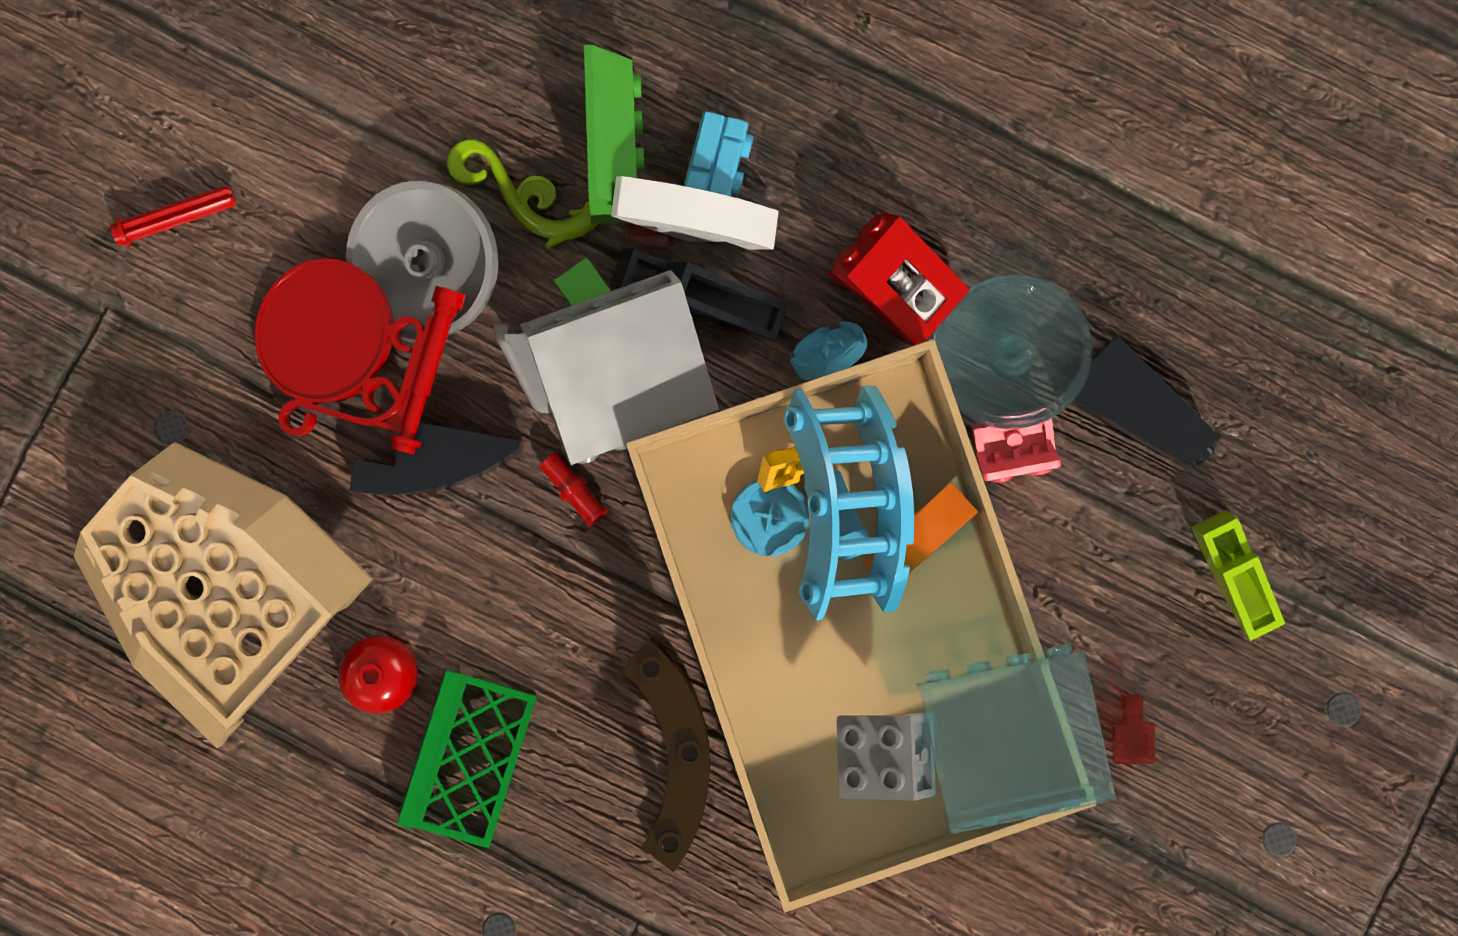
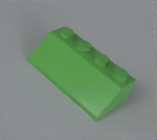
M584 45L588 191L591 224L623 223L627 221L611 216L616 176L637 178L636 171H644L643 147L636 148L635 134H643L642 110L634 111V98H641V74H633L631 59L594 45Z

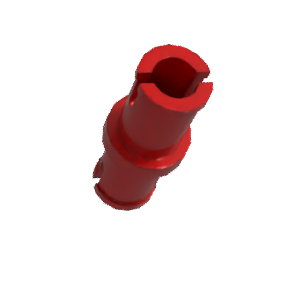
M554 452L539 465L538 468L546 474L561 492L559 497L563 502L569 501L589 527L593 526L607 514L608 510L603 507L586 487L588 482L583 476L578 477L562 459L559 452Z

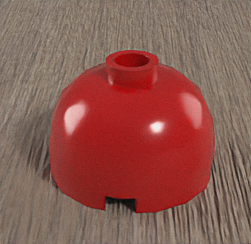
M371 635L356 641L344 653L338 667V684L343 696L355 708L369 714H385L402 707L413 696L418 684L419 673H417L415 656L402 641L389 635Z

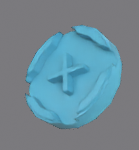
M844 321L838 323L840 328L831 330L829 326L810 333L796 345L793 351L795 357L791 358L790 363L795 373L801 379L812 381L851 367L863 356L867 349V338L863 329L857 323Z
M756 480L747 484L737 494L731 508V526L737 540L747 550L761 556H779L791 551L804 538L809 525L807 503L803 494L793 484L763 492Z

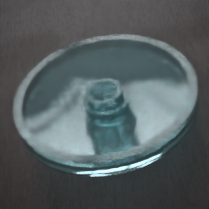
M999 276L969 288L970 291L937 327L934 335L959 411L978 423L1002 429L1026 428L1045 422L1058 415L1078 396L1091 368V334L1086 318L1079 306L1065 291L1056 285L1031 276Z

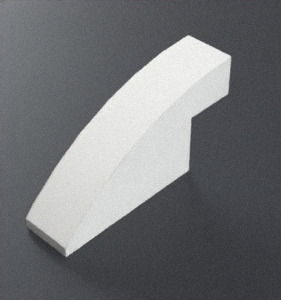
M616 176L611 216L688 242L725 241L749 250L774 249L778 211L763 205L705 190L639 178Z

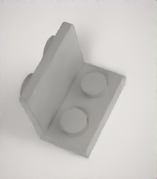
M933 713L840 715L837 717L839 797L841 799L916 801L936 796Z

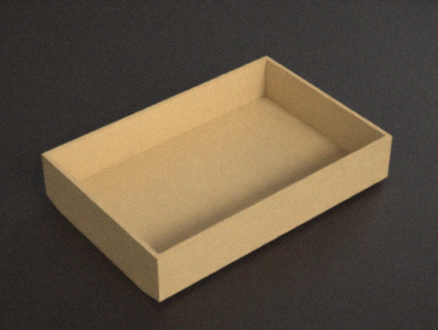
M935 339L626 443L784 913L1096 805ZM876 385L897 424L895 428H891L897 447L905 448L911 474L914 515L951 482L975 507L978 513L908 575L905 590L897 611L883 612L869 593L830 598L823 620H815L798 593L808 556L810 513L809 525L804 538L791 551L779 556H761L747 550L737 540L731 526V508L737 494L747 484L757 480L763 455L777 449L784 450L795 446L789 431L783 423L784 413L788 408L794 390L802 389L813 409L845 408L855 405L862 386ZM854 423L821 425L828 448L864 445ZM870 461L832 464L834 472H841L849 493L876 490ZM802 474L799 482L793 485L803 494L807 503L808 497L804 489L806 481L804 474ZM877 507L856 508L855 510L862 528L866 527L869 537H877ZM862 554L844 562L841 557H838L835 581L868 577L870 572L862 562L871 554ZM933 713L936 796L916 801L841 799L839 797L836 723L838 716Z

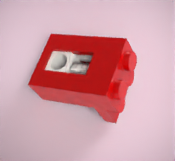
M884 211L873 217L860 230L859 239L836 257L833 262L834 267L827 274L836 285L852 291L902 342L911 346L924 343L970 291L960 278L900 216ZM901 265H903L913 276L909 277L907 275L908 272L903 271ZM888 280L890 284H894L895 289L899 290L898 293H896L887 283ZM922 290V300L915 306V297Z

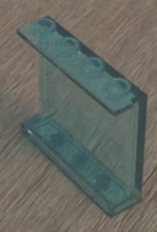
M1064 644L1046 648L1048 656L1031 659L1030 652L1015 654L1006 657L1007 664L991 667L990 661L965 665L966 673L950 676L949 669L925 673L926 681L916 683L917 689L921 693L945 807V823L947 830L951 834L1116 800L1084 651H1072L1071 644Z

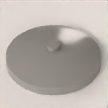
M402 182L376 194L357 215L351 227L346 246V262L366 271L384 290L392 309L393 322L401 317L410 316L422 321L426 326L428 316H433L434 313L432 310L434 303L431 302L435 286H440L466 295L462 311L458 310L456 317H453L448 335H451L468 326L478 317L487 305L495 288L499 265L495 236L488 220L480 208L465 194L438 182ZM414 325L406 326L401 333V337L416 339V327Z

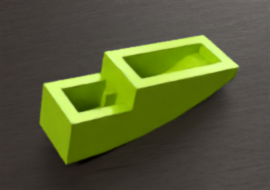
M1225 510L1192 526L1193 533L1211 573L1246 638L1252 641L1284 625V619L1259 557L1251 551L1238 517Z

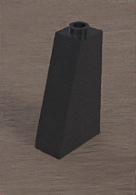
M1119 336L1110 340L1056 394L1067 404L1181 466H1187L1193 462L1200 465L1215 451L1211 444L1219 435Z

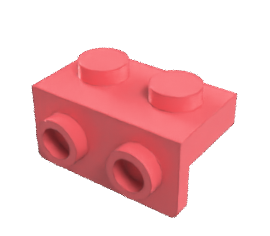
M1048 409L971 424L975 457L984 481L1001 483L1010 480L1012 476L1027 473L1043 475L1050 472L1053 468L1061 467V459L1055 449L1052 415Z

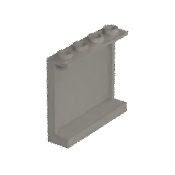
M671 270L520 324L524 338L530 347L561 438L562 450L570 465L589 463L595 460L599 454L613 449H626V443L708 416L709 413L719 410L682 283Z

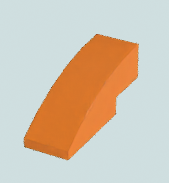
M952 482L914 515L913 544L906 545L904 565L910 566L909 574L978 513L975 507ZM874 553L862 562L869 572Z

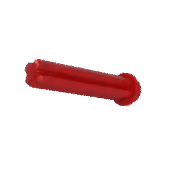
M225 185L125 220L122 217H117L116 222L110 224V229L118 246L126 245V247H131L132 242L232 208L236 205V200L232 189Z

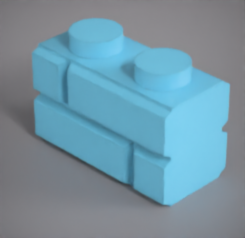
M707 111L703 112L684 186L730 197L732 194L739 196L744 178V173L738 172L741 157L749 158L754 139L753 135L747 134L749 123Z

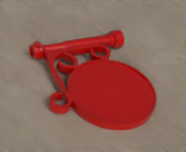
M326 258L310 260L288 270L267 292L259 308L255 325L256 352L263 371L279 390L295 398L282 406L278 417L280 427L286 433L295 436L309 434L316 424V414L307 412L303 424L296 429L293 428L290 422L292 412L299 407H303L357 424L379 426L399 432V436L390 434L389 439L393 440L391 448L414 455L416 447L420 448L422 444L414 439L427 396H430L453 317H456L458 310L462 311L466 295L451 289L435 286L431 302L434 303L432 309L434 313L433 316H428L426 326L422 321L410 316L401 317L393 322L392 309L384 290L370 274L355 265L338 259ZM408 325H414L417 330L414 347L404 345L401 340V333ZM392 344L402 352L411 353L401 390L394 381L385 377H377L387 361ZM381 385H386L396 400L387 412L369 419L358 418L318 406V404H332L345 401L362 391L364 405L373 412L382 413V408L377 406L373 399L375 390Z

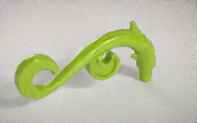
M467 139L458 142L450 150L447 157L448 172L456 183L463 186L480 184L488 177L487 171L484 169L477 173L469 172L465 168L467 157L470 154L477 153L487 159L507 207L528 230L541 237L549 238L545 244L547 249L559 243L584 236L599 224H591L589 202H586L582 209L570 210L568 214L573 217L565 220H551L535 213L528 204L530 199L533 197L539 198L538 209L540 211L547 210L554 205L557 199L556 187L549 179L543 176H530L524 179L516 190L501 160L484 142L477 139Z

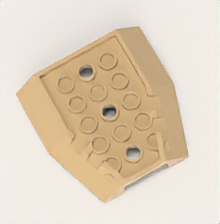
M177 442L172 443L127 478L80 532L74 553L77 564L132 666L216 748H219L245 720L242 717L244 713L337 612L347 608L373 580L354 559L287 495ZM133 520L140 521L145 527L146 534L141 542L134 540L130 535L129 528ZM190 576L199 578L203 583V593L199 598L192 596L187 590V581ZM248 632L259 636L262 643L259 653H252L245 647L244 638Z

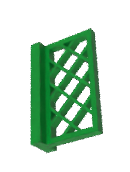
M445 667L397 816V825L411 829L413 827L489 849L537 696ZM466 684L483 688L490 702L468 713L461 700ZM489 690L503 695L493 700ZM510 697L526 701L522 716L506 724L496 705ZM460 706L465 716L455 720ZM493 707L503 727L481 738L471 718ZM468 721L477 741L456 751L449 738L452 728ZM518 725L515 738H513L509 729ZM506 732L512 743L510 754L494 762L485 742ZM448 744L452 754L443 758ZM481 745L490 765L469 776L459 756ZM456 759L465 778L444 789L437 776L439 768ZM506 763L503 776H501L497 767ZM494 770L500 782L498 792L482 800L473 780ZM436 783L440 792L431 796L434 784ZM469 784L478 803L457 814L447 794ZM443 797L453 816L439 824L423 820L427 806ZM494 801L491 814H489L485 805ZM481 808L488 820L484 836L468 833L460 819ZM457 822L460 830L447 826Z

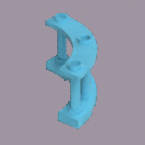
M876 385L862 386L855 405L845 408L813 409L802 389L794 390L788 408L785 410L783 423L789 431L800 457L807 486V506L810 513L808 556L798 593L815 620H823L830 598L869 593L883 612L897 611L910 570V566L904 565L906 545L913 544L914 500L905 448L897 447L891 429L897 426L893 414ZM854 423L864 445L828 448L821 425ZM870 461L876 490L837 494L832 464ZM877 507V537L839 540V510ZM874 553L868 577L835 581L838 557Z

